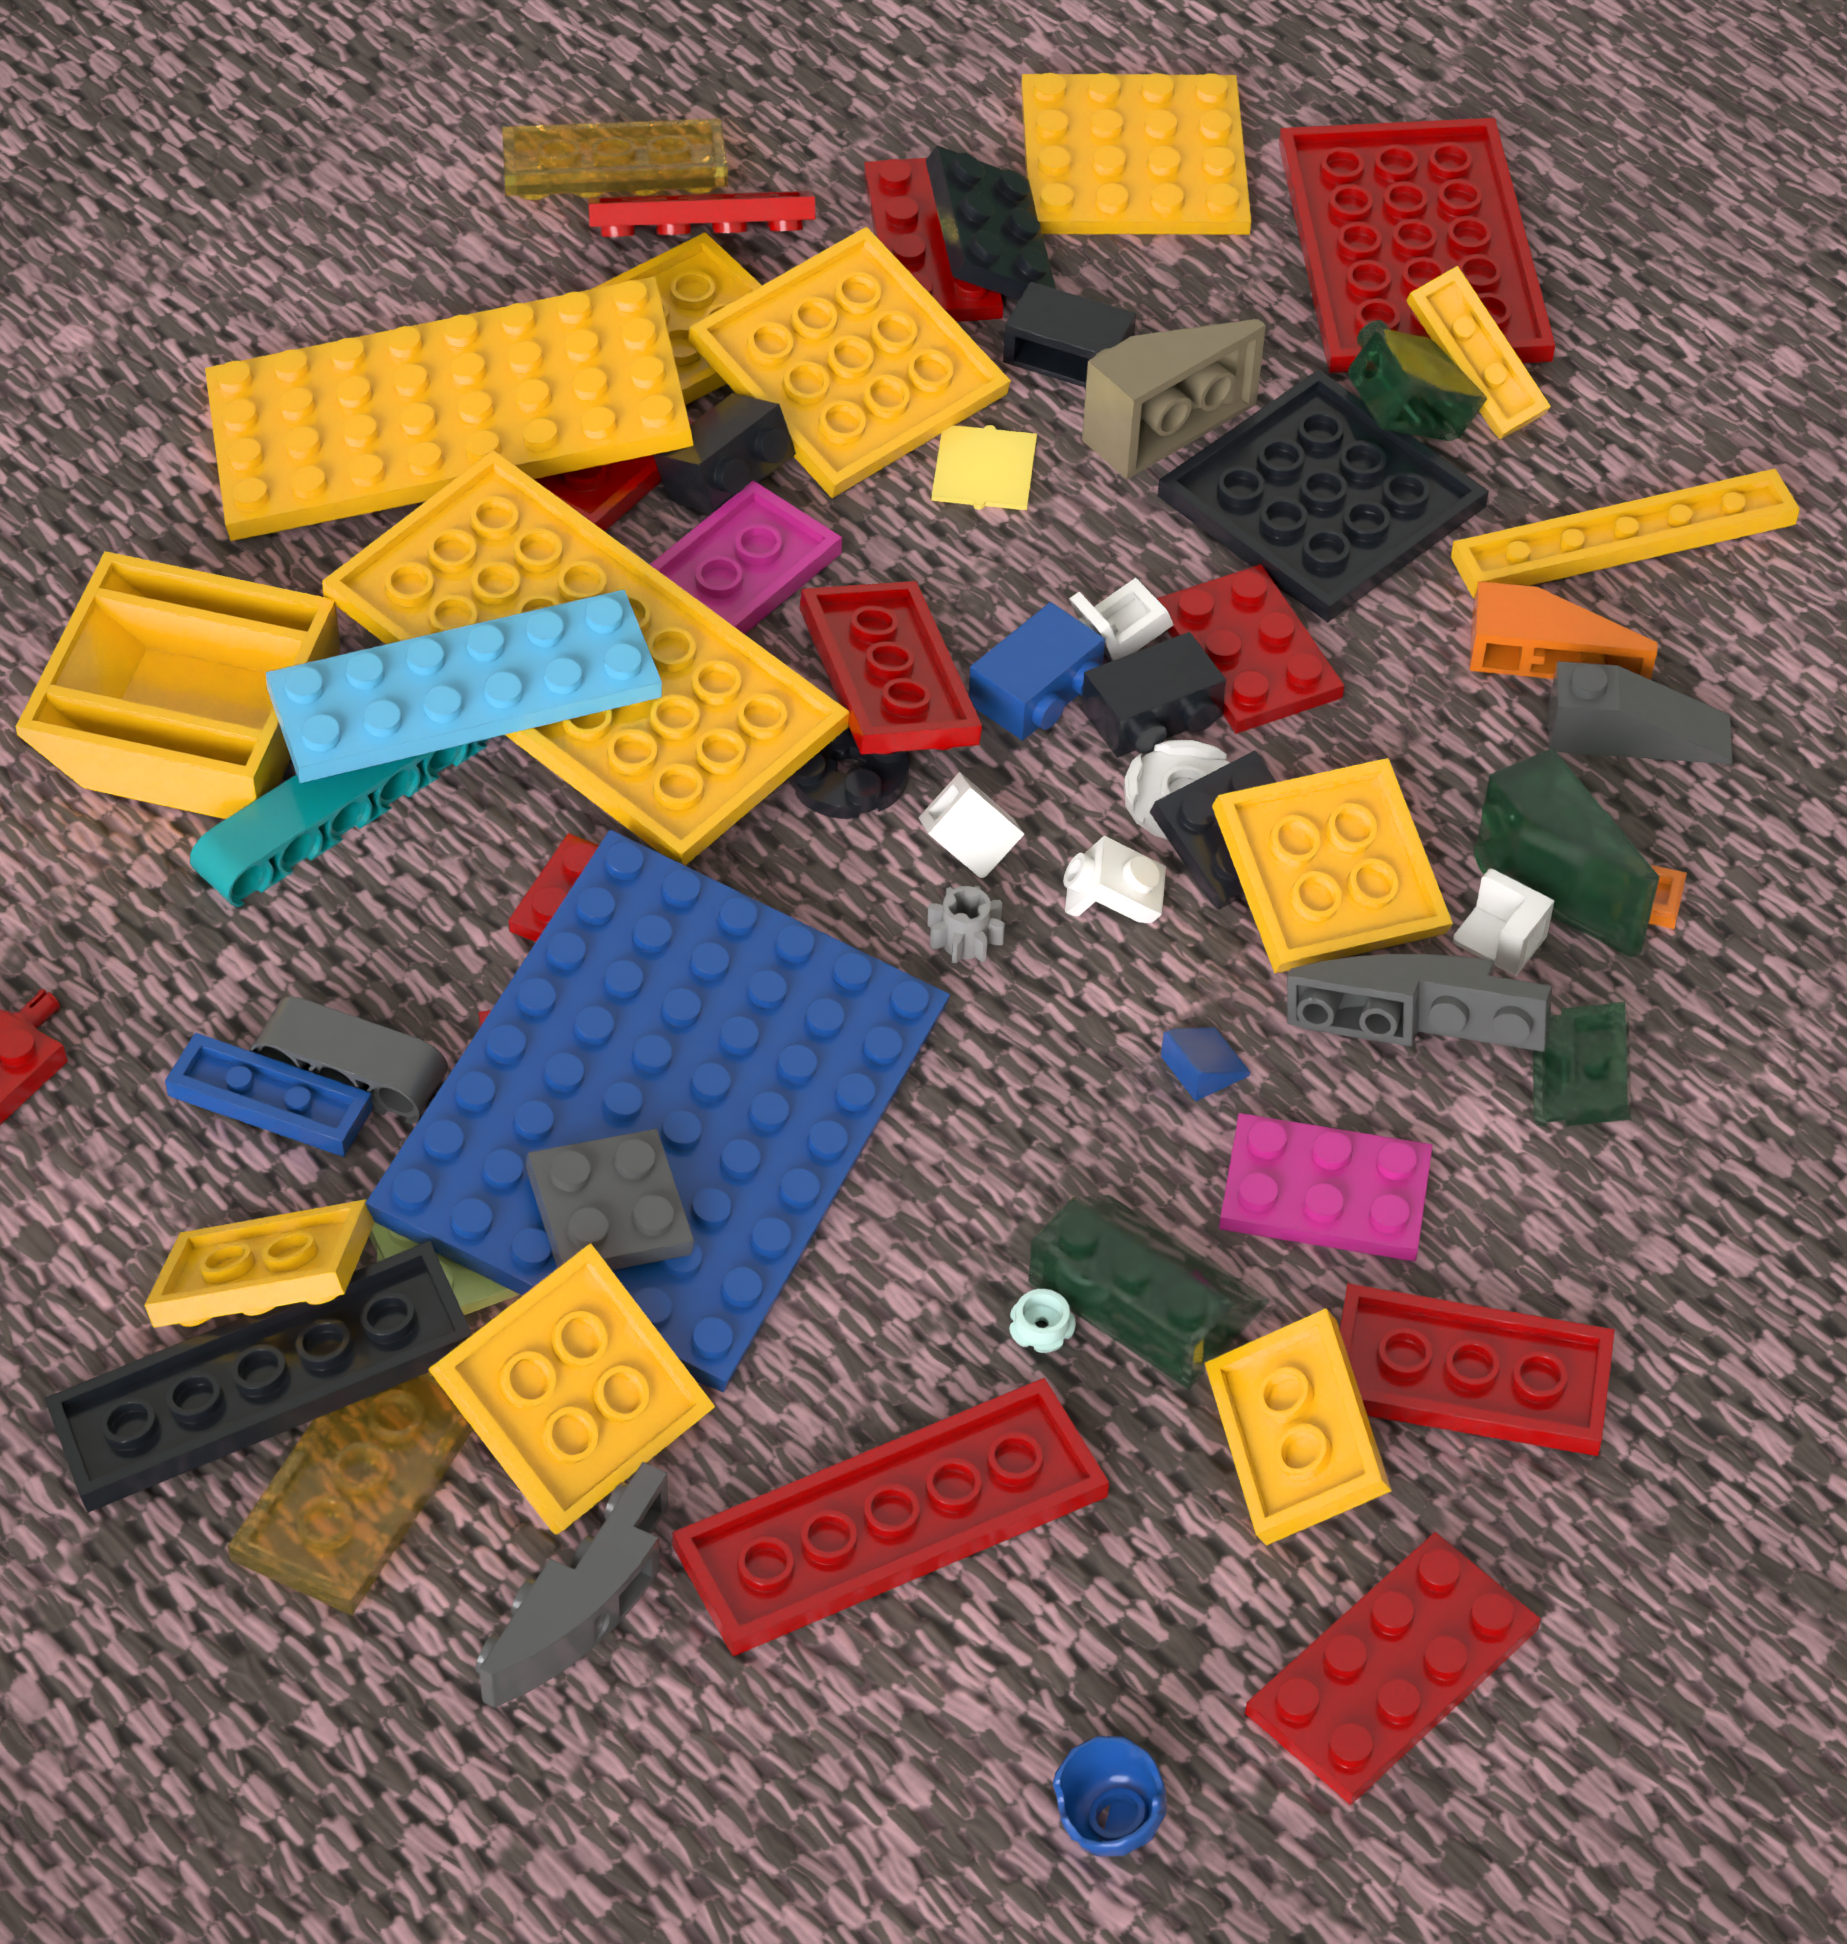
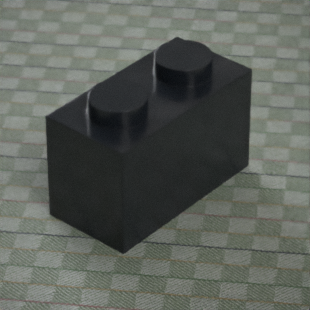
M1030 281L1005 324L1003 363L1086 388L1088 361L1094 358L1100 351L1112 348L1129 337L1134 336L1136 313Z
M732 393L690 424L693 446L654 454L653 457L669 499L681 506L713 513L734 495L741 492L753 480L757 483L793 457L796 452L780 404Z
M1187 632L1085 671L1081 709L1117 758L1136 750L1140 753H1146L1154 750L1155 745L1162 743L1169 737L1187 730L1192 732L1203 731L1209 728L1218 718L1222 717L1226 679L1193 635Z

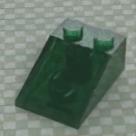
M1553 748L1490 774L1485 801L1482 806L1477 843L1474 848L1475 859L1481 872L1485 874L1488 869H1494L1553 899L1552 917L1629 957L1640 954L1660 876Z

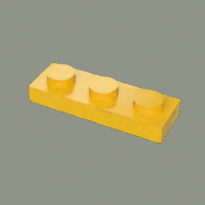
M1458 266L1409 294L1406 300L1490 429L1499 439L1525 427L1548 412L1551 407Z

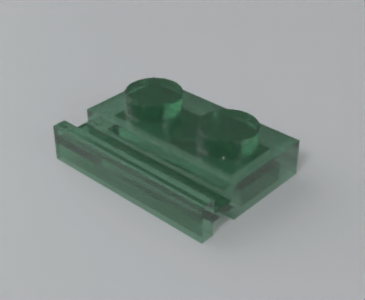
M1625 1002L1562 1008L1561 1015L1551 1016L1550 1037L1545 1051L1533 1050V1115L1537 1126H1547V1122L1565 1121L1566 1126L1631 1120L1629 1015Z

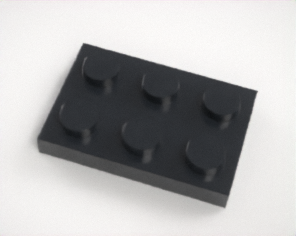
M937 145L925 161L952 276L1016 300H1020L1030 281L1056 289L1041 226L1037 219L1029 179L1016 171L1003 170L981 162L968 153H957Z

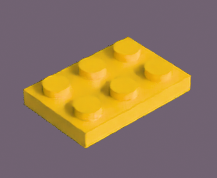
M367 1199L180 1232L144 1305L153 1328L179 1323L182 1326L191 1327L200 1325L213 1317L236 1313L254 1316L268 1312L276 1306L305 1301L308 1304L317 1305L329 1302L339 1295H344L375 1223L365 1205Z
M1327 1308L1205 1362L1256 1536L1265 1545L1274 1543L1391 1492L1337 1320Z

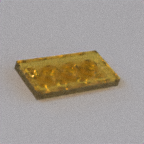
M721 118L502 127L505 196L518 195L522 199L538 200L547 197L549 194L573 193L579 197L592 198L600 196L604 192L629 191L635 195L645 196L667 189H684L691 193H706L717 187H728V166Z
M430 1372L314 1419L229 1543L230 1560L353 1615L474 1429Z

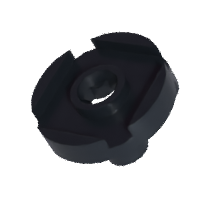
M848 726L846 730L790 776L788 780L795 789V795L801 803L814 812L838 819L859 818V813L871 812L877 808L878 812L893 805L901 797L908 783L909 759L907 751L885 755L876 753L861 755ZM854 759L858 761V766L862 769L851 768L847 774L838 772V763L836 761Z

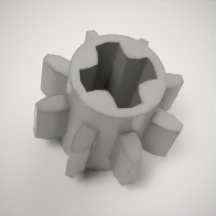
M961 886L955 889L951 887L946 888L943 905L934 903L928 906L927 926L931 928V949L944 947L946 952L952 955V963H957L960 959H972L975 957L981 962L986 961L988 944L1003 945L1005 923L1001 921V900L990 901L988 895L980 890V886Z

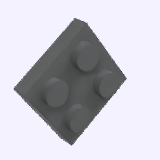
M657 1129L528 1152L525 1167L557 1268L590 1243L611 1270L691 1255L694 1239Z

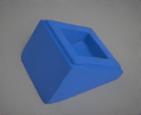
M1215 1027L1174 1028L1163 1033L1161 1057L1195 1101L1250 1076L1249 1069Z

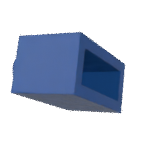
M1049 602L970 666L969 698L974 708L1023 741L1039 727L1043 730L1051 728L1060 718L1064 707L1079 694L1082 696L1084 672L1103 665L1105 638L1052 602Z

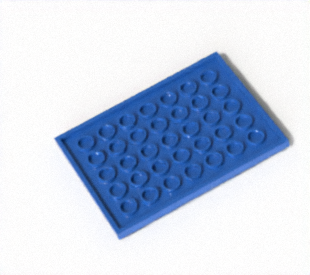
M609 830L365 1202V1205L375 1223L418 1244L430 1241L436 1253L523 1295L557 1269L525 1167L528 1152L657 1129L694 1239L692 1253L688 1256L612 1270V1272L695 1381L724 1393L945 1010L950 994L619 833Z

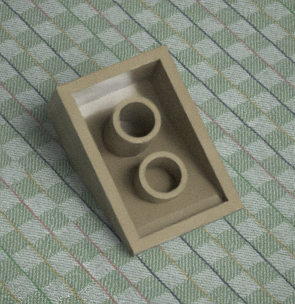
M1259 319L1135 335L1112 348L1100 351L1094 358L1088 361L1082 441L1124 478L1129 479L1257 405L1266 325Z

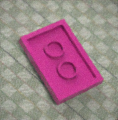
M753 480L741 492L734 495L649 565L743 634H746L842 554V537Z
M1239 1113L1219 1229L1416 1262L1433 1144Z

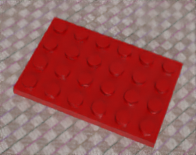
M1495 118L1280 128L1279 149L1329 373L1449 367L1406 300L1411 292L1456 266L1459 267L1522 363L1553 361L1555 341Z

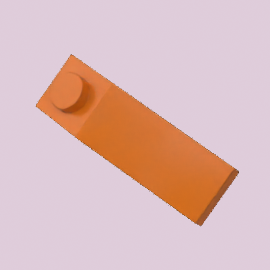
M1478 581L1471 621L1469 671L1554 679L1556 664L1559 661L1617 665L1651 680L1658 651V642L1539 587Z

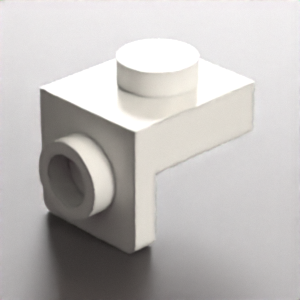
M1137 578L1131 580L1095 607L1080 592L1069 598L1077 615V620L1105 638L1104 654L1111 662L1137 652L1174 625L1166 608Z
M1103 836L1084 854L1078 853L1069 863L1063 879L1064 886L1067 887L1065 912L1073 916H1080L1094 902H1098L1137 922L1152 923L1162 915L1166 866Z

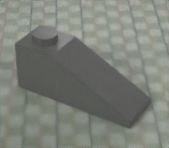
M1557 661L1548 704L1549 752L1732 764L1730 714L1617 665Z

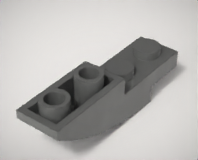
M1383 954L1341 958L1290 969L1287 976V1024L1312 1031L1410 1047L1413 1046L1419 1031L1544 1052L1550 1037L1552 985L1493 976L1494 960L1433 954Z
M642 1462L629 1484L621 1482L614 1489L605 1509L604 1518L606 1521L595 1538L588 1535L582 1540L575 1552L571 1567L550 1558L536 1581L527 1579L522 1584L512 1605V1618L501 1636L492 1634L487 1639L478 1656L475 1670L477 1674H480L482 1702L495 1708L532 1691L559 1675L604 1639L641 1599L660 1571L659 1537L651 1533L668 1508L667 1472Z

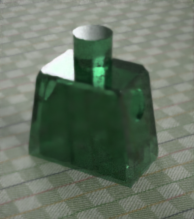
M1382 320L1368 323L1359 332L1357 343L1361 347V351L1350 365L1348 377L1382 430L1444 441L1460 438L1488 398L1436 342L1427 337L1392 331Z

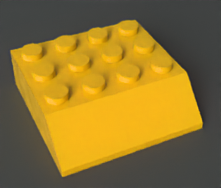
M104 551L15 726L17 735L84 789L227 819L279 786L291 756L267 689L266 672L338 656L341 647L335 600Z

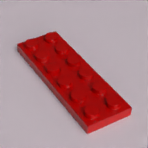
M1042 1378L672 1532V1546L731 1655L734 1657L1107 1498L1109 1481L1045 1378Z

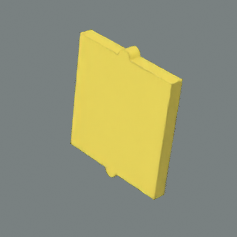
M952 425L942 431L931 501L970 504L978 510L983 509L985 506L1027 510L1037 434L996 430L993 425H987L984 428Z

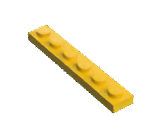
M1770 469L1453 541L1451 559L1472 598L1475 599L1478 581L1523 586L1536 585L1796 525L1800 508L1777 470Z

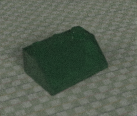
M1111 1195L1073 1197L1031 1241L1028 1283L1037 1289H1049L1059 1293L1067 1301L1070 1311L1188 1390L1207 1371L1205 1362L1220 1356L1269 1303L1267 1297Z

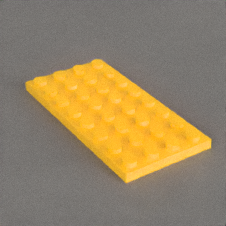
M655 276L639 280H629L620 284L580 292H570L561 296L526 303H516L507 307L467 315H457L452 318L413 326H403L389 331L354 338H344L330 343L285 350L271 355L231 361L205 368L224 519L230 541L425 502L492 450L496 451L532 479L693 446L690 424Z
M494 450L322 580L323 597L334 599L336 607L385 644L625 590L662 681L661 698L505 735L660 854L685 866L849 726L850 712Z

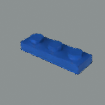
M196 1032L165 1079L167 1095L172 1098L345 1157L373 1110L372 1094L370 1092Z

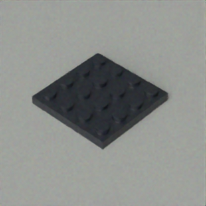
M1318 369L1159 479L1157 496L1252 567L1261 564L1277 586L1328 623L1483 510L1487 505L1489 490Z

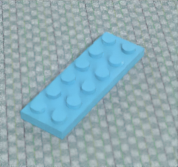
M625 590L266 672L267 689L300 783L661 698L662 681Z

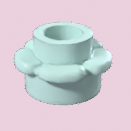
M1035 1289L1027 1292L1019 1299L1010 1313V1317L1013 1320L1009 1327L1012 1338L1022 1347L1033 1346L1034 1350L1039 1353H1050L1060 1349L1063 1346V1340L1071 1338L1076 1327L1075 1317L1070 1313L1069 1305L1065 1298L1049 1289ZM1045 1321L1048 1326L1039 1328L1036 1326V1322Z

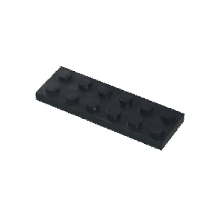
M428 1241L354 1271L345 1294L339 1295L329 1302L312 1305L305 1301L276 1306L270 1311L259 1315H246L45 1397V1401L78 1493L87 1513L428 1373L430 1372L428 1368L471 1336L472 1332L431 1242Z

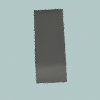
M294 996L285 997L279 1002L250 1048L251 1052L370 1092L373 1103L372 1111L385 1115L387 1111L407 1117L405 1123L413 1124L419 1120L448 1069L447 1061L441 1052L421 1039Z

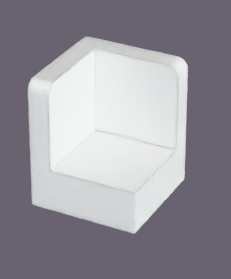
M960 772L918 817L931 837L980 878L986 877L1024 835L1016 821Z
M1488 869L1481 879L1477 905L1454 934L1453 943L1481 959L1494 960L1496 967L1517 976L1547 937L1554 900L1494 869Z

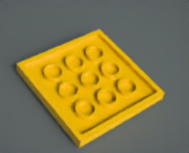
M1160 73L1022 74L1021 96L1026 178L1029 179L1042 234L1250 235L1251 213L1237 75H1166Z
M867 226L690 326L688 341L736 394L780 404L796 452L793 457L831 498L836 497L940 435L942 431L952 425L960 423L1007 395L1011 382Z

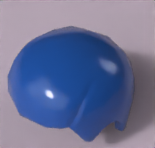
M1095 1736L1073 1747L1055 1772L1053 1787L1057 1798L1060 1820L1070 1839L1078 1842L1082 1850L1097 1857L1125 1856L1154 1839L1167 1813V1794L1157 1764L1148 1751L1125 1736ZM1111 1805L1105 1829L1099 1826L1098 1819L1102 1810Z

